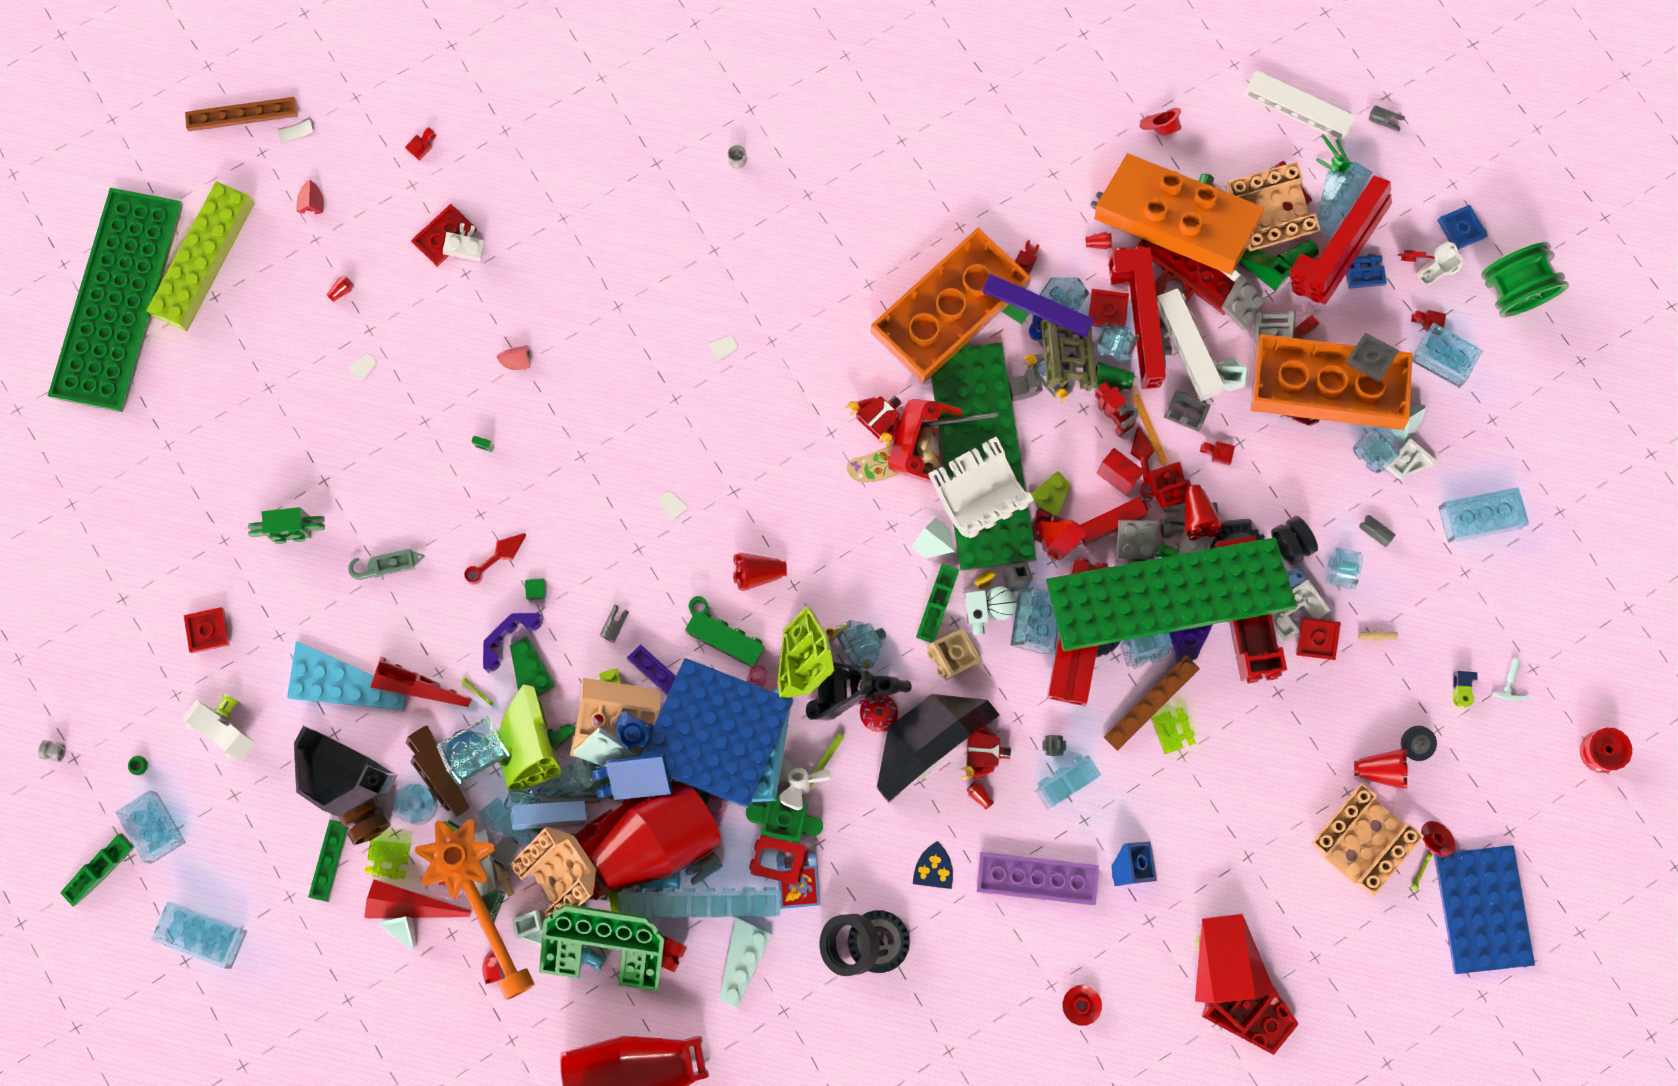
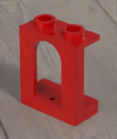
M760 835V838L756 840L754 845L756 853L754 859L752 858L750 861V874L800 887L809 848L804 845ZM773 848L795 854L791 873L762 866L761 860L764 849Z

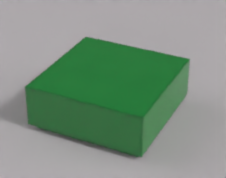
M473 435L471 442L474 447L488 452L493 451L494 444L492 441Z
M544 578L525 580L526 600L546 598Z

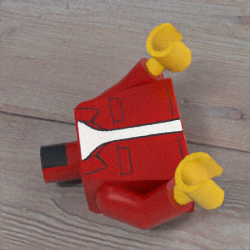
M895 395L888 402L880 396L857 402L850 401L846 405L845 409H852L850 412L851 416L857 412L856 419L879 440V443L886 441V447H889L891 441L896 437L900 425V414L896 409L902 402Z
M984 726L967 738L966 767L960 769L966 771V776L961 778H983L994 772L995 767L999 766V759L1011 758V748L1000 747V738L997 737L994 731Z

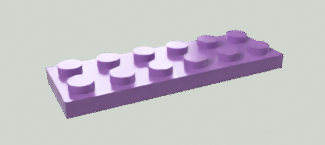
M980 852L976 892L1095 906L1099 865Z

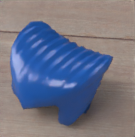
M623 711L616 722L617 736L625 748L645 746L654 727L653 724L647 723L627 711Z

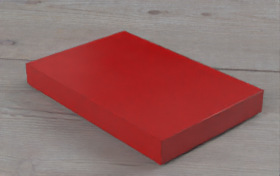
M449 204L411 240V243L438 267L450 256L443 254L446 233L461 235L460 225L463 223L464 236H467L471 230V225H474L452 204Z

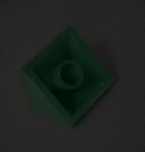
M498 889L481 896L494 923L506 895V892Z

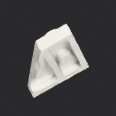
M1409 438L1385 468L1401 480L1437 464L1438 461Z

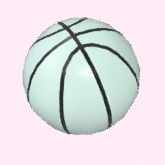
M999 586L991 589L986 594L987 613L991 618L1003 621L1013 616L1018 607L1017 597L1010 589Z

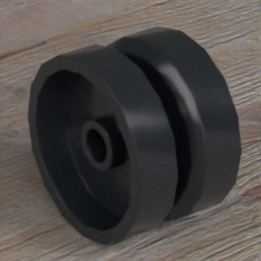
M1295 515L1288 519L1285 525L1280 524L1271 530V536L1276 538L1281 556L1291 565L1302 561L1304 556L1309 557L1318 551L1317 540L1313 532L1299 516Z

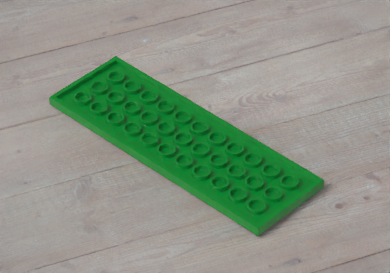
M109 188L47 395L49 398L123 413L151 317L147 308L162 280L183 207L181 201Z
M1002 342L963 347L931 376L934 401L962 409V417L996 412L999 413V417L938 425L944 468L949 479L955 476L949 466V462L952 460L955 462L954 459L968 451L972 453L971 450L974 448L979 451L982 460L988 458L982 444L988 443V440L997 437L1017 481L1026 492ZM942 412L937 420L959 417ZM1029 508L1015 510L1012 512L1013 515L1011 517L997 520L996 525L988 529H981L980 533L972 538H966L961 535L953 523L960 571L1036 561Z
M1275 537L1046 579L1063 651L1295 610L1297 608L1294 593Z

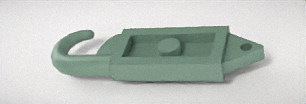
M411 549L375 556L369 560L367 571L359 573L355 572L353 567L360 559L355 558L349 563L348 572L356 580L380 577L415 569V566L425 558V555L414 552Z

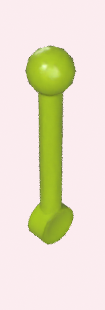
M463 678L461 680L462 685L468 686L472 691L479 695L489 705L492 706L494 704L484 694H482L473 685H471L467 678Z
M1430 852L1426 854L1421 870L1415 882L1411 884L1413 890L1419 889L1420 879L1433 855Z

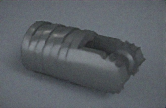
M1374 105L1368 121L1399 132L1401 128L1398 125L1389 123L1390 117L1404 121L1406 116Z
M1366 515L1365 522L1359 524V528L1385 548L1396 536L1395 533L1371 515Z
M615 604L599 635L615 643L629 614V611L624 610L619 621L614 620L619 608Z
M712 852L687 868L685 873L690 876L702 870L691 878V884L695 885L722 868L723 864L716 853Z

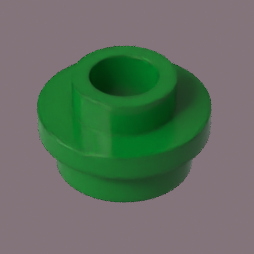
M134 756L128 762V770L133 775H142L148 769V761L142 756ZM140 762L141 768L136 769V764Z

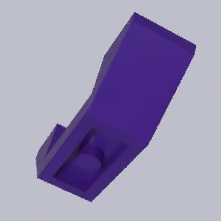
M511 613L483 640V669L489 674L500 667L502 659L492 649L500 646L504 641L503 638L518 628L517 624L519 622L531 633L542 626V621L544 620L540 613Z

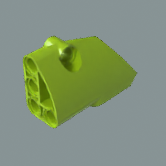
M523 685L509 705L498 731L500 754L498 763L503 771L507 791L510 793L520 792L561 774L557 753L551 746L546 730L548 729L545 712L533 686Z

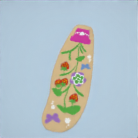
M893 445L879 449L871 454L851 459L847 464L849 476L855 481L867 483L885 480L898 475L899 473L893 472L888 465Z

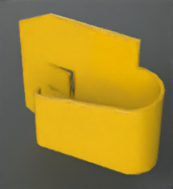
M992 570L986 571L976 577L974 585L982 590L992 585L989 580L994 578L996 574Z

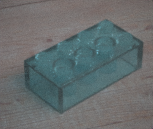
M1519 487L1446 501L1438 507L1448 543L1519 530L1529 524Z
M167 902L151 941L224 969H232L248 930L177 903Z

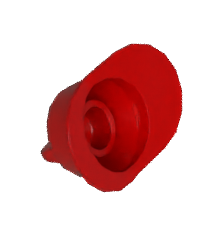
M1172 108L1165 112L1148 116L1140 122L1139 126L1143 130L1154 129L1157 134L1163 136L1171 135L1182 129L1179 120L1181 109Z

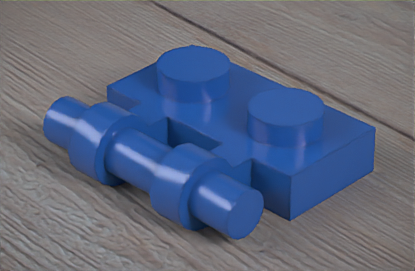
M1368 254L1363 257L1357 256L1352 264V268L1346 273L1348 289L1385 286L1387 284L1385 267L1377 266L1376 264L1382 262V255ZM1360 264H1368L1369 267H1360Z

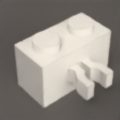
M463 223L460 225L461 235L446 233L443 254L480 262L484 240L471 238L475 226L471 225V230L467 236H464Z

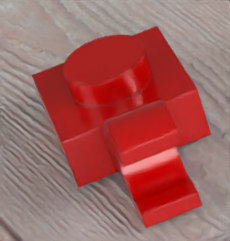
M428 127L422 137L416 135L404 148L420 161L432 149L429 143L437 135Z
M1427 310L1426 313L1415 311V314H1412L1411 322L1423 324V330L1441 334L1444 330L1446 314Z
M1219 441L1215 443V446L1211 443L1203 442L1199 452L1212 455L1211 461L1230 465L1235 446Z

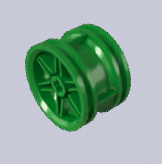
M1541 242L1519 249L1492 263L1481 272L1482 279L1486 280L1485 286L1487 288H1495L1499 297L1495 307L1500 310L1499 315L1501 318L1512 317L1534 309L1554 299L1569 288V283L1564 281L1566 278L1563 272L1556 273L1550 262L1555 257V254L1550 250L1551 245L1549 242Z

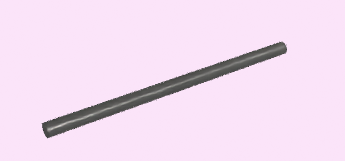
M999 413L922 422L921 427L999 417Z

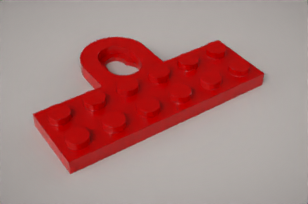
M1144 239L1140 241L1137 246L1150 247L1152 262L1164 270L1155 281L1156 297L1164 294L1166 284L1169 281L1175 280L1183 286L1182 293L1186 298V303L1195 293L1221 314H1226L1221 307L1235 284L1233 280L1218 269Z

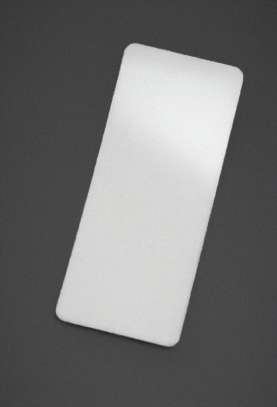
M309 119L297 125L277 130L281 143L298 139L313 132Z

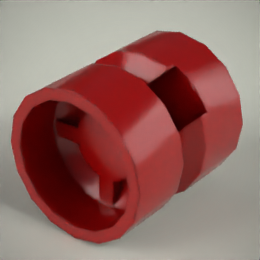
M664 936L661 967L675 973L680 964L678 959L684 956L687 947Z

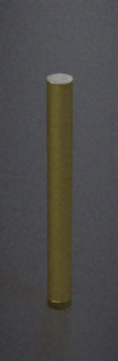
M1139 394L1134 395L1132 399L1138 409L1160 464L1165 465L1168 463V460Z

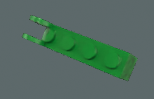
M701 596L693 597L688 605L692 618L685 629L686 634L754 669L765 650L764 645H762L763 641L756 637L751 639L745 636L746 633L739 628L734 630L728 627L729 624L724 620L718 619L716 621L712 619V615L708 613L709 606L706 599ZM696 603H703L705 608L701 612L693 611V606Z

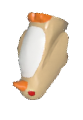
M928 426L920 429L912 453L924 461L923 471H933L941 467L939 444L934 437L939 430Z

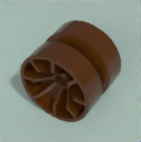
M378 799L338 817L343 827L353 826L347 832L353 845L371 841L391 826L384 812L375 814L381 808Z

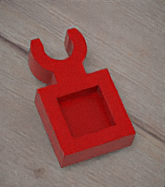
M1030 240L1025 244V251L1020 250L1015 260L1028 275H1030L1037 260L1034 254L1039 250V244L1034 249L1029 247Z

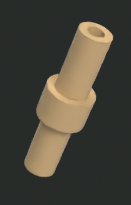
M1383 630L1358 632V639H1373V641L1398 640V632H1383Z
M493 863L498 874L496 876L499 884L502 883L507 897L514 895L515 892L509 881L510 876L508 872Z

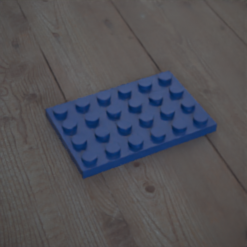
M1514 845L1455 851L1447 857L1434 854L1454 974L1535 966Z

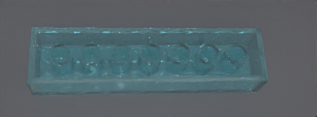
M735 887L723 888V891H715V888H703V892H695V888H683V892H675V888H663V892H655V888H643L642 892H635L634 889L628 888L622 889V892L618 893V912L646 916L647 918L779 917L780 891H776V887H764L763 891H756V887H744L743 891H735Z

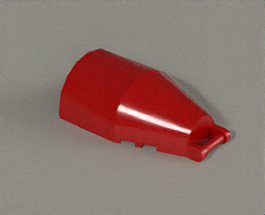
M675 780L671 783L673 790L671 794L649 796L626 811L588 857L596 868L597 876L604 885V888L600 890L597 883L594 882L593 897L596 901L609 893L671 878L721 845L718 827L704 801L692 786Z
M623 1035L563 1051L560 1054L562 1086H689L695 1081L709 1077L701 1043H703L702 1036L681 1040ZM691 1046L694 1047L698 1072L693 1071L689 1050Z

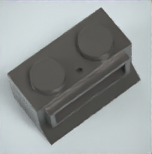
M1175 391L1164 418L1199 432L1211 405L1205 400L1200 401V399L1193 398L1185 392ZM1174 404L1201 414L1199 420L1190 417V414L1187 412L1179 413L1172 410Z

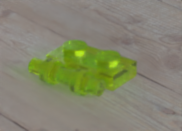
M1182 707L1175 709L1178 717L1172 718L1169 711L1150 718L1164 755L1183 749L1184 747L1181 742L1183 740H1187L1189 746L1196 744L1194 731H1191L1187 721L1189 719L1188 715L1184 713ZM1178 723L1181 724V727L1184 732L1180 735L1178 734V731L1175 726V724Z
M371 840L367 860L375 862L373 867H365V874L378 878L379 876H387L395 880L397 878H405L406 871L399 870L400 864L408 865L411 845ZM382 862L392 863L391 869L381 868Z

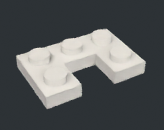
M1308 579L1292 589L1297 603L1295 610L1271 614L1275 634L1282 643L1300 632L1289 617L1290 614L1303 607L1310 618L1317 619L1331 611Z

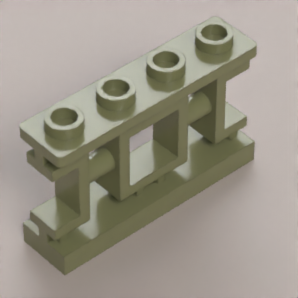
M1042 319L1041 330L1047 387L1055 388L1057 384H1059V387H1063L1067 383V379L1079 381L1080 389L1090 391L1098 382V375L1095 370L1096 359L1093 353L1094 342L1091 335L1092 326L1086 337L1079 335L1080 339L1072 338V335H1078L1077 333ZM1057 333H1064L1065 337H1058ZM1064 346L1076 348L1077 358L1065 357ZM1061 366H1068V370L1061 371ZM1076 367H1083V372L1076 371Z

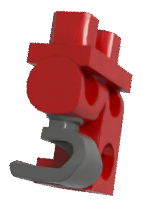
M1104 382L1097 387V392L1094 395L1099 401L1097 408L1100 411L1103 410L1105 416L1111 418L1117 425L1115 432L1120 437L1135 426L1138 409L1133 406L1125 407L1126 400L1119 393L1120 390L1117 386L1111 388L1107 382Z

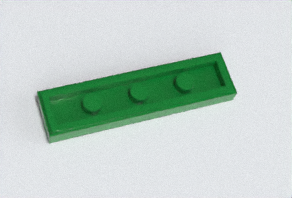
M329 819L308 898L329 902L349 827H343L339 821Z

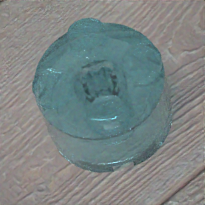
M1104 323L1096 342L1097 353L1103 356L1111 355L1119 362H1126V359L1132 357L1139 335L1136 333L1134 336L1131 334L1133 330L1115 323H1112V326H1107L1108 323Z
M1372 428L1353 447L1359 460L1363 458L1367 462L1365 466L1377 474L1384 471L1400 455L1393 446L1394 440L1389 435L1383 436L1375 428Z
M1335 547L1333 556H1330L1328 560V567H1331L1330 573L1328 572L1326 584L1354 590L1359 579L1355 578H1357L1358 573L1361 574L1362 552Z
M405 785L395 795L394 811L398 818L406 823L417 826L429 822L437 812L438 802L435 794L423 785ZM414 801H417V802H418V807H417V808H414V806H415V805L413 804Z

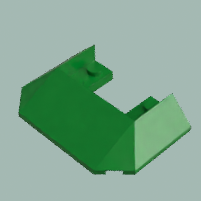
M565 904L543 920L539 973L579 979L583 945L622 950L618 985L658 991L665 937L646 916Z

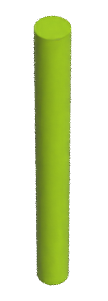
M838 733L811 774L825 768L844 739L842 734ZM815 782L810 783V789L812 788Z

